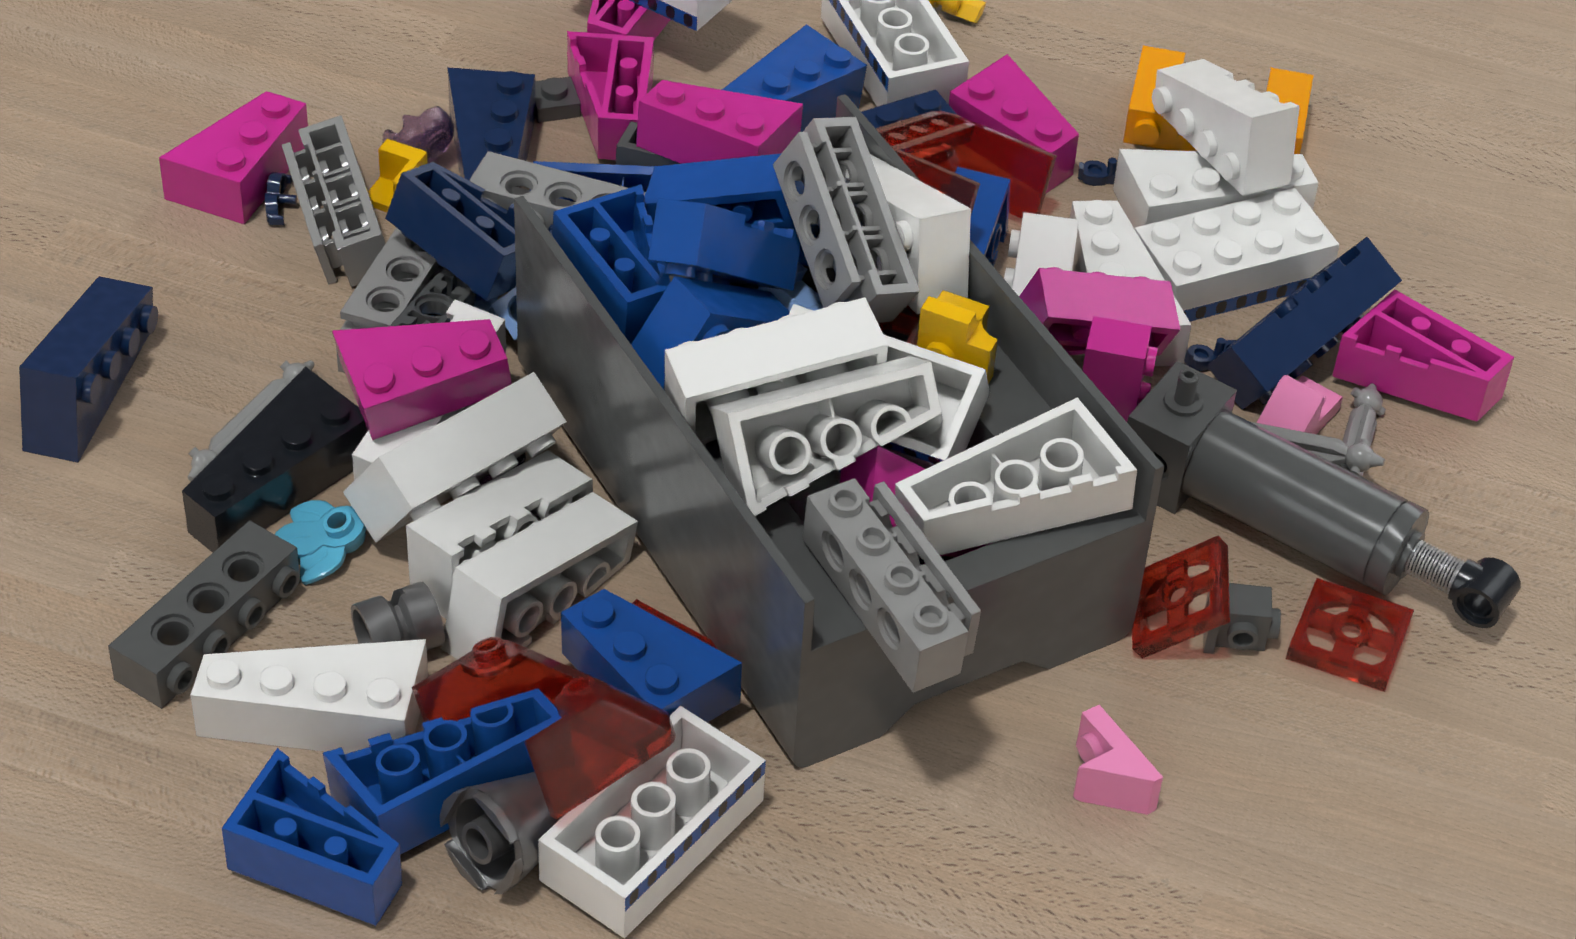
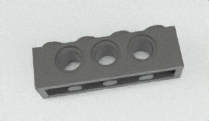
M249 520L108 645L114 680L161 709L177 694L187 691L197 677L204 654L227 653L229 647L247 630L255 628L274 605L282 598L289 597L301 582L297 547Z

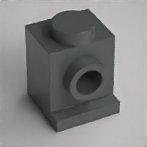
M1210 581L1203 613V653L1214 654L1215 647L1265 651L1268 638L1278 639L1281 610L1272 608V587Z

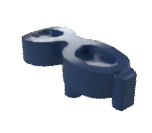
M1109 158L1108 167L1100 161L1079 162L1078 179L1092 186L1114 185L1117 159Z
M272 172L269 175L267 193H265L266 220L269 225L284 226L283 216L278 215L279 203H297V195L284 194L287 184L293 183L291 175Z
M1218 338L1214 350L1205 345H1192L1186 351L1184 362L1187 366L1197 371L1209 370L1206 365L1236 340Z

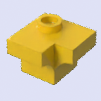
M942 290L938 298L928 296L920 310L917 346L986 369L989 384L994 373L998 339L986 332L990 306Z

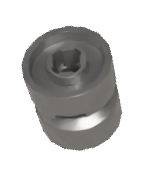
M417 582L394 590L390 601L379 595L351 606L352 623L359 644L426 639L427 650L444 644L445 634L441 615L430 589L424 582Z

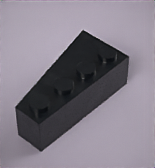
M305 367L182 490L188 533L213 553L249 520L266 529L288 515L293 507L309 501L353 472L352 454L368 431L359 407Z

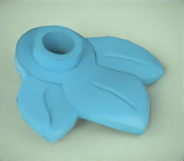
M311 500L293 507L290 510L293 523L284 525L275 533L276 536L297 547L298 559L300 558V578L304 585H308L338 570L344 563L346 554L357 550L363 544L366 537V527L352 506H339L335 508L326 501Z

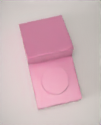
M1284 375L1279 380L1257 423L1317 434L1340 410L1343 397L1303 375L1298 380Z
M1100 705L1082 712L1076 747L1085 763L1078 768L1073 794L1074 798L1081 802L1147 815L1156 811L1163 776Z

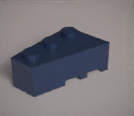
M435 162L401 173L385 219L398 228L406 238L414 241L430 254L439 265L447 268L468 285L472 292L481 296L486 301L516 287L514 204H511L507 210L483 197L486 189ZM552 224L548 228V231L551 233V235L553 231Z

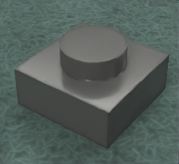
M571 76L535 81V107L538 123L581 117L580 100Z

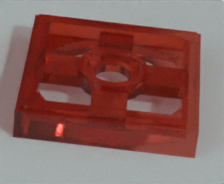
M1219 535L1145 567L1135 621L1132 626V649L1142 659L1230 622L1228 545ZM1197 565L1209 566V570L1191 578L1188 576L1189 567ZM1180 588L1186 589L1180 599L1171 602V597L1176 590ZM1209 592L1210 605L1189 615V604L1193 599ZM1164 610L1167 611V625L1151 631L1148 625V617Z
M1316 578L1288 647L1286 659L1385 692L1411 623L1414 609ZM1331 607H1349L1348 611L1337 615L1322 611ZM1369 613L1378 618L1387 627L1389 632L1373 628L1368 619ZM1344 626H1354L1360 631L1361 635L1351 638L1344 635L1341 629ZM1308 627L1330 634L1336 641L1332 651L1311 645L1306 633ZM1363 646L1387 653L1385 659L1375 665L1352 659L1355 649Z

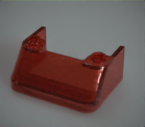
M931 111L875 128L921 182L971 208V214L980 183L955 173L957 167L1010 179L1009 214L1021 219L1023 218V212L1040 214L1057 155L959 115L944 111Z
M489 637L477 642L471 652L412 687L424 722L440 717L443 720H461L470 717L471 708L538 688L557 708L561 719L527 739L525 744L550 816L555 819H559L668 748L676 738L675 730L667 711L604 681L517 643L503 640L500 637Z

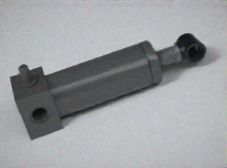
M1179 361L1175 362L1128 416L1127 423L1164 465L1157 506L1173 514H1176L1186 500L1192 497L1383 595L1390 593L1400 579L1404 578L1407 574L1412 575V577L1415 576V578L1422 580V582L1424 581L1428 585L1431 584V586L1438 588V590L1441 589L1444 593L1447 592L1448 599L1452 601L1458 616L1469 625L1478 628L1494 626L1521 588L1518 573L1503 560L1485 557L1477 562L1471 559H1467L1464 562V560L1461 561V559L1454 557V555L1451 556L1448 552L1445 553V551L1438 549V547L1435 548L1432 544L1429 545V543L1424 541L1430 515L1428 509L1411 501L1408 502L1407 499L1233 414L1236 389Z

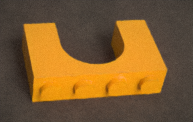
M1143 45L1128 108L1124 143L1164 150L1197 151L1183 136L1178 134L1177 130L1162 115L1156 112L1152 103V91L1156 86L1157 70L1183 64L1185 59L1184 52ZM1271 68L1266 92L1270 91L1278 95L1279 102L1283 104L1293 102L1300 106L1294 154H1300L1314 75Z

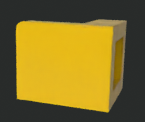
M386 139L378 149L380 177L368 190L373 207L384 212H388L401 173L428 164L427 151L390 139Z

